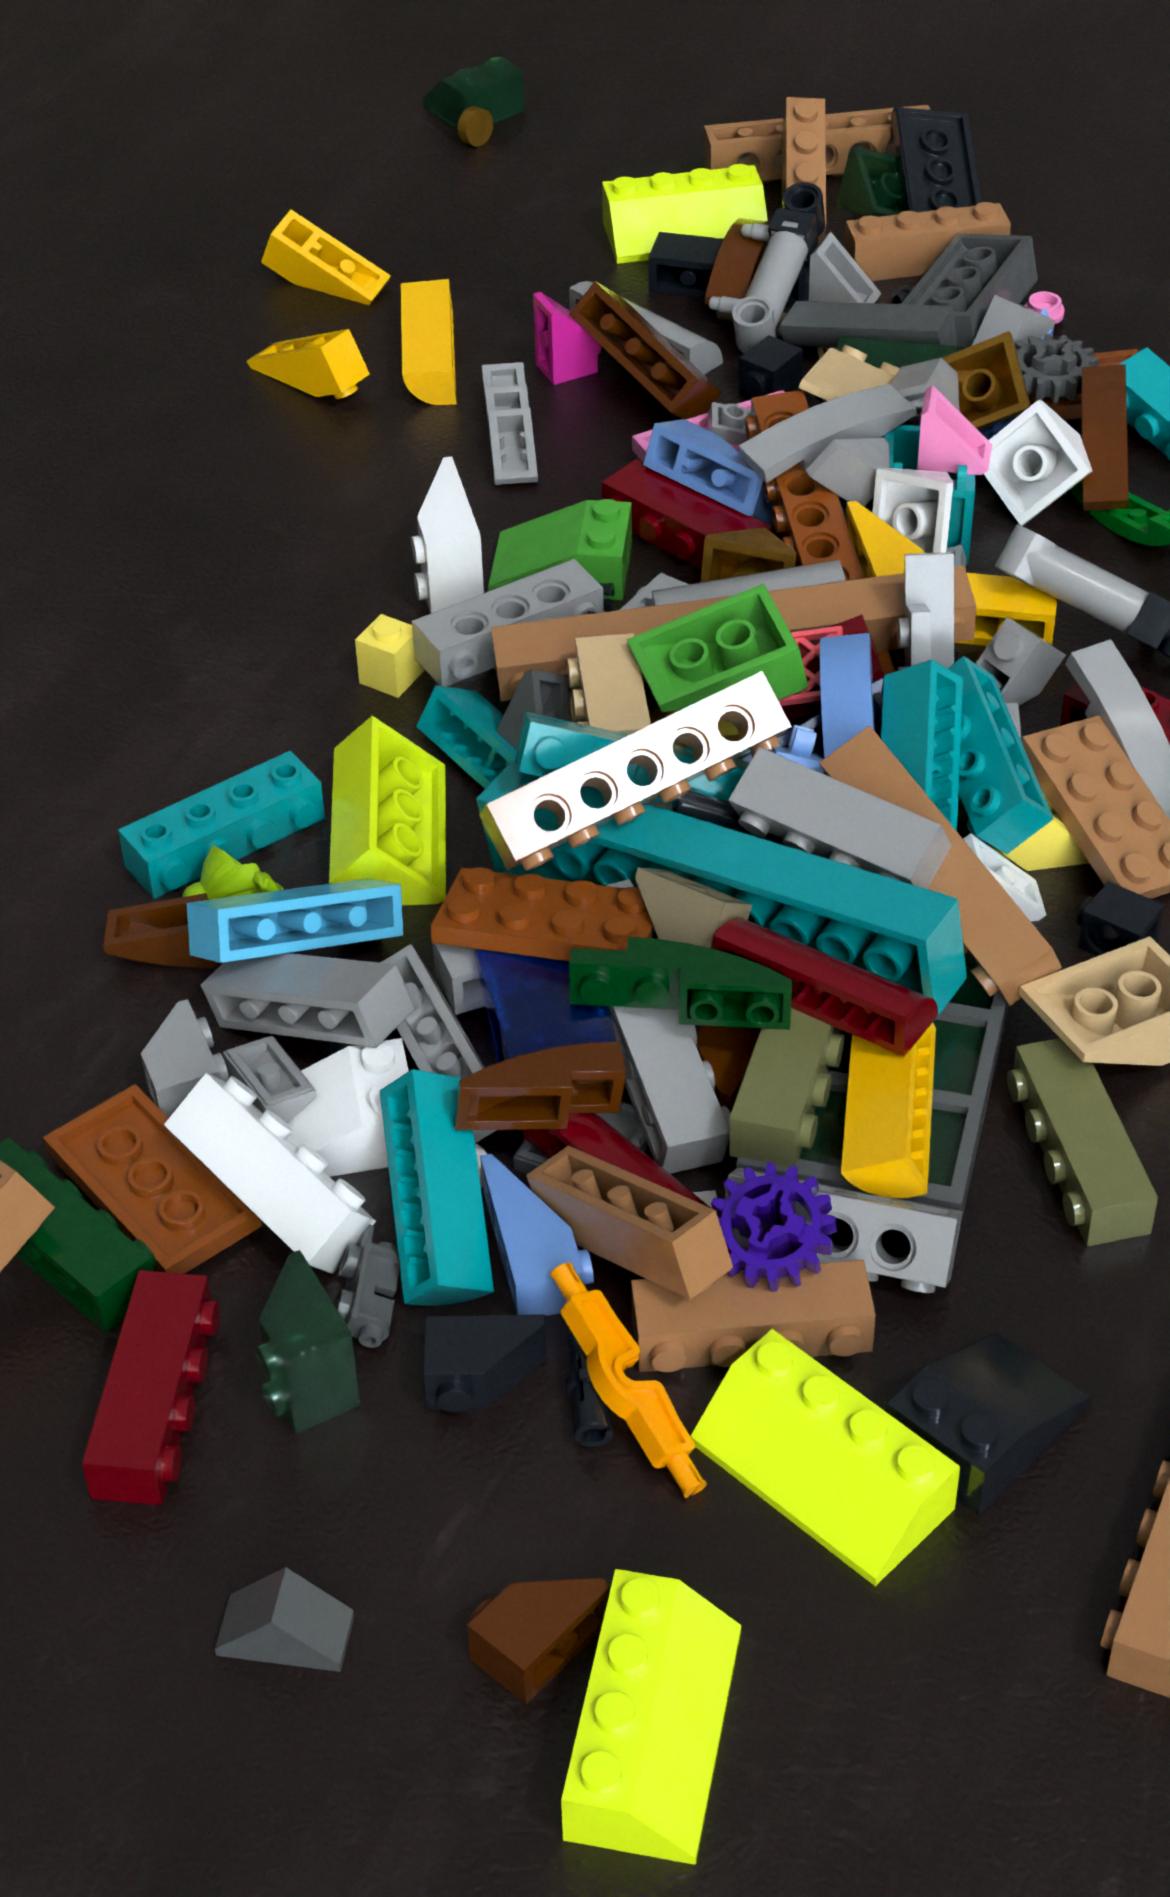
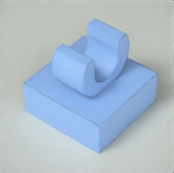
M794 725L789 747L780 746L772 752L819 773H824L819 763L823 760L822 756L812 754L817 733L814 732V729Z

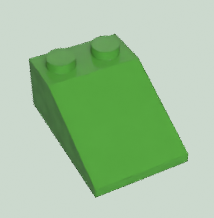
M612 499L585 500L500 531L488 584V592L520 580L523 577H528L575 559L598 583H614L615 596L603 595V599L623 600L632 549V502H620Z
M764 583L627 639L630 650L661 712L680 711L761 671L766 676L778 700L809 688L800 649Z

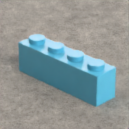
M369 878L187 903L190 955L219 963L403 936L401 884Z

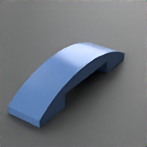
M870 633L820 638V691L824 759L870 725L875 731Z

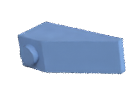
M685 419L654 423L643 463L644 466L747 516L753 515L763 479L741 458L739 451L719 435Z
M492 1154L481 1155L483 1195L516 1315L545 1314V1316L559 1314L567 1301L555 1281L550 1277V1274L557 1266L571 1262L584 1285L594 1283L589 1252L587 1249L578 1250L572 1228Z

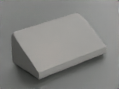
M268 1036L223 1052L229 1078L231 1076L235 1077L256 1094L257 1098L252 1104L262 1113L269 1110L288 1124L317 1097L315 1088L273 1036Z

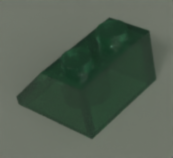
M503 57L490 58L486 63L473 68L458 70L456 74L441 79L423 98V105L455 128L458 127V121L463 111L471 106L488 110L492 115L493 123L525 111L523 70Z
M300 1250L288 1255L259 1318L263 1344L256 1347V1353L262 1370L269 1380L262 1384V1389L270 1410L275 1417L284 1414L295 1434H298L360 1406V1397L351 1331Z

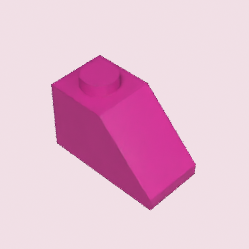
M542 292L534 293L536 366L553 385L597 373L598 355L601 353V345L569 315L571 311Z

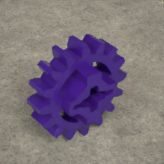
M767 1162L765 1175L758 1177L750 1167L744 1168L745 1182L739 1186L736 1182L727 1179L724 1182L728 1199L713 1198L711 1202L712 1209L716 1210L719 1217L718 1220L733 1264V1268L727 1274L732 1277L741 1270H744L746 1285L749 1288H753L758 1283L760 1277L767 1278L771 1292L777 1291L780 1278L787 1276L790 1282L795 1287L801 1285L800 1270L806 1268L815 1274L821 1271L817 1253L832 1255V1239L826 1236L837 1232L835 1216L828 1215L832 1210L831 1198L829 1194L816 1196L819 1186L818 1180L814 1176L806 1179L801 1184L799 1182L797 1166L791 1165L785 1175L782 1176L777 1175L773 1162ZM796 1202H799L810 1215L811 1225L806 1223L805 1217L795 1214ZM781 1216L782 1226L773 1225L774 1222L778 1221L779 1217ZM762 1227L771 1228V1230L766 1232L764 1236ZM734 1228L739 1230L741 1236L749 1238V1249L747 1252L734 1238Z

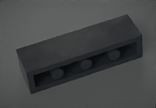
M659 232L648 257L649 292L705 298L711 272L724 239ZM803 264L785 307L792 308L796 301L809 300L810 264Z

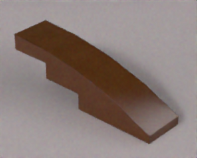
M1126 364L1082 367V442L1093 470L1083 479L1084 511L1129 509Z

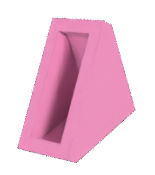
M933 385L927 388L921 414L917 470L957 473L958 465H967V474L983 475L989 470L992 443Z

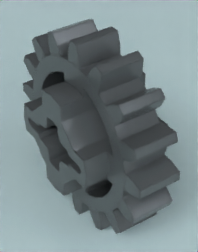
M1045 334L1044 339L1028 336V344L1020 341L1015 342L1027 394L1034 396L1036 401L1042 400L1044 397H1051L1053 403H1058L1059 397L1067 398L1070 401L1075 400L1076 392L1082 394V367L1098 366L1099 358L1093 357L1094 349H1082L1083 341L1077 340L1073 342L1067 339L1066 335H1062L1058 340L1052 339L1050 334Z

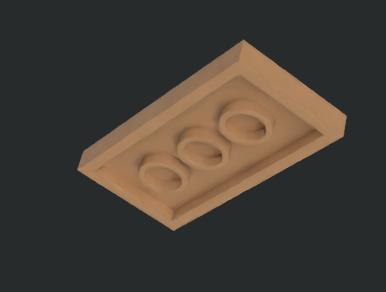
M1100 715L1023 736L1021 742L1042 791L1102 883L1105 885L1108 881L1149 899L1170 893V820Z

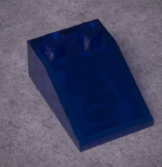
M488 950L475 951L476 964L498 1063L519 1055L553 1047L617 1041L607 1006L570 1005L569 961Z

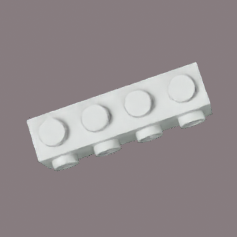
M205 1073L164 1125L307 1265L334 1274L340 1266L347 1245L349 1243L357 1245L368 1225L373 1226L376 1222L361 1207L366 1199L346 1181L339 1178L335 1183L324 1172L329 1164L316 1151L305 1144H302L300 1147L296 1146L288 1138L293 1130L285 1121L269 1110L262 1113L252 1104L257 1096L244 1083L233 1076L225 1082Z

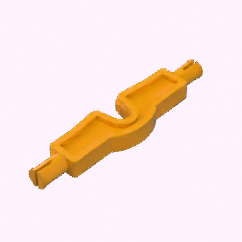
M571 1262L557 1266L551 1272L550 1277L555 1281L567 1301L561 1308L560 1313L587 1356V1371L596 1392L615 1414L626 1421L652 1466L657 1469L667 1466L681 1489L684 1498L702 1491L707 1483L703 1480L689 1457L691 1451L696 1447L695 1443L679 1419L664 1386L656 1380H631L623 1372L627 1368L633 1367L639 1360L640 1347L618 1319L600 1290L588 1291Z

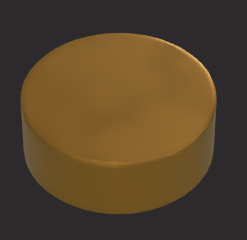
M471 106L463 111L457 127L461 141L479 147L489 140L493 131V118L488 110Z

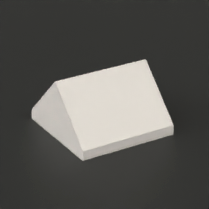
M1042 400L1036 401L988 440L992 443L989 470L984 475L1020 526H1024L1093 471L1080 434Z
M876 468L872 513L923 549L924 553H945L947 549L953 481L948 472Z

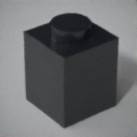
M768 335L740 357L739 393L753 398L781 390L784 392L794 391L799 387L802 380L803 349Z

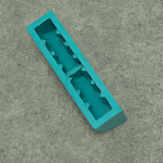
M928 660L884 675L881 740L957 831L963 678L937 662Z
M435 685L416 726L484 789L489 786L510 762L515 763L517 750L496 732L504 716L477 691Z
M414 1069L379 1090L404 1304L437 1306L466 1302L493 1293L494 1287L473 1130H455L454 1128L459 1080L463 1078Z

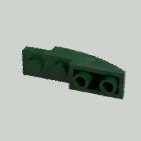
M628 937L626 951L571 948L569 960L570 1005L679 1010V1024L790 1030L792 980L748 959L689 943L641 937Z

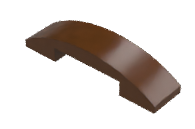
M739 218L732 224L717 254L705 295V304L709 305V300L713 296H726L738 299L745 297L768 242L744 237L741 229L745 223L770 225L769 221Z

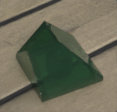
M853 147L848 154L836 207L877 217L898 215L904 212L897 156Z

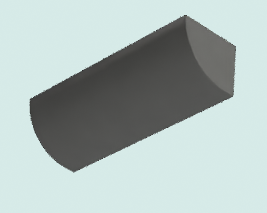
M796 301L779 325L783 340L797 347H831L842 349L844 345L860 350L950 353L957 345L953 306Z

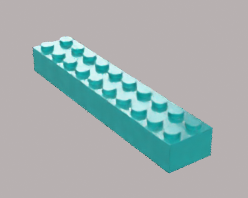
M510 762L476 798L479 812L482 811L486 804L541 777L519 772L516 764ZM590 787L581 788V798L587 806L595 809L603 807L604 799L598 789ZM647 803L643 804L646 812L636 819L621 826H618L615 819H612L597 827L600 835L574 849L571 848L567 841L551 849L554 856L551 860L529 871H525L522 864L507 871L483 824L495 872L516 875L537 874L543 878L571 882L585 880L602 886L630 879L633 886L638 887L635 880L638 867L667 870L752 904L748 921L933 998L938 1006V1016L967 979L959 902L957 898L940 892L921 888L891 877L872 873L845 863L836 862ZM544 808L534 810V820L541 829L545 831H555L558 829V820L553 812Z

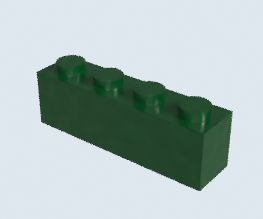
M6 1138L0 1142V1160L18 1172L55 1207L39 1226L38 1230L15 1255L99 1329L106 1333L124 1320L138 1271H154V1268L157 1266L153 1253L141 1240L135 1239L132 1241L124 1235L107 1211L104 1209L96 1211L85 1202L78 1188L70 1180L63 1179L60 1181L53 1175L37 1152L31 1149L26 1152L11 1138Z

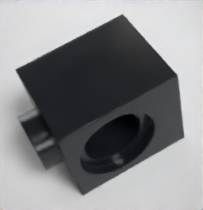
M1108 881L1095 898L1087 897L1079 910L1077 925L1082 926L1079 949L1095 956H1100L1149 936L1158 943L1164 905Z

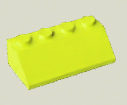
M734 164L729 168L713 170L697 168L691 172L677 174L660 172L650 177H619L614 181L602 182L603 225L617 264L648 260L659 232L724 239L732 224L739 218L768 221L763 184L755 165Z
M372 715L334 748L329 883L367 878L401 884L402 906L440 904L446 897L445 764Z
M771 1329L732 1363L690 1436L698 1450L874 1586L883 1580L955 1510L960 1466L774 1329Z
M615 1569L561 1798L563 1841L696 1865L741 1635V1625L679 1579Z

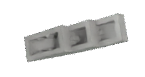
M523 362L482 365L484 399L495 485L538 482L531 409L529 408Z
M890 384L853 392L813 406L773 425L740 444V455L768 483L797 463L806 471L833 439L881 438L917 415L916 408Z
M1111 639L1072 652L1065 665L1090 701L1084 714L1087 718L1100 715L1170 820V744L1137 679Z

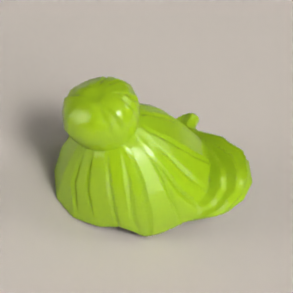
M211 845L203 862L200 882L186 887L182 896L207 893L209 900L278 891L284 890V888L274 882L269 874L261 872L256 863L241 864L222 849Z

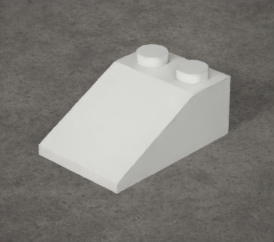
M444 457L417 516L418 536L411 537L414 561L416 564L421 563V572L414 573L416 594L418 600L426 599L430 614L484 593L481 535L453 457Z
M402 1038L382 1041L377 1048L361 1045L347 1046L301 1070L315 1088L317 1097L288 1123L293 1130L288 1138L296 1146L300 1147L302 1144H305L322 1156L329 1164L324 1171L329 1177L388 1168L379 1090L409 1071Z

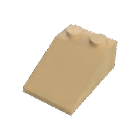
M844 345L842 351H838L830 347L804 376L798 388L814 399L824 403L853 392L888 384L891 385L900 368L883 362L879 369L865 363L867 354L855 348Z
M1150 936L1019 987L1018 994L1082 1062L1163 1066L1170 1063V955Z

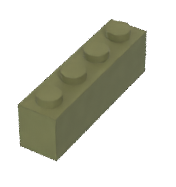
M791 1008L790 1030L761 1028L729 1117L731 1157H743L766 1163L773 1162L775 1165L784 1167L797 1166L803 1147L811 1149L815 1141L818 1116L814 1115L817 1106L825 1108L831 1088V1075L828 1074L830 1066L838 1068L842 1059L844 1035H841V1029Z
M1060 1038L1016 1046L1014 1068L1007 1073L1009 1093L1014 1102H1021L1025 1111V1123L1029 1138L1033 1143L1039 1142L1043 1150L1044 1167L1049 1181L1052 1184L1058 1183L1063 1194V1208L1068 1223L1071 1226L1077 1225L1087 1247L1151 1234L1158 1196L1093 1063L1082 1062Z

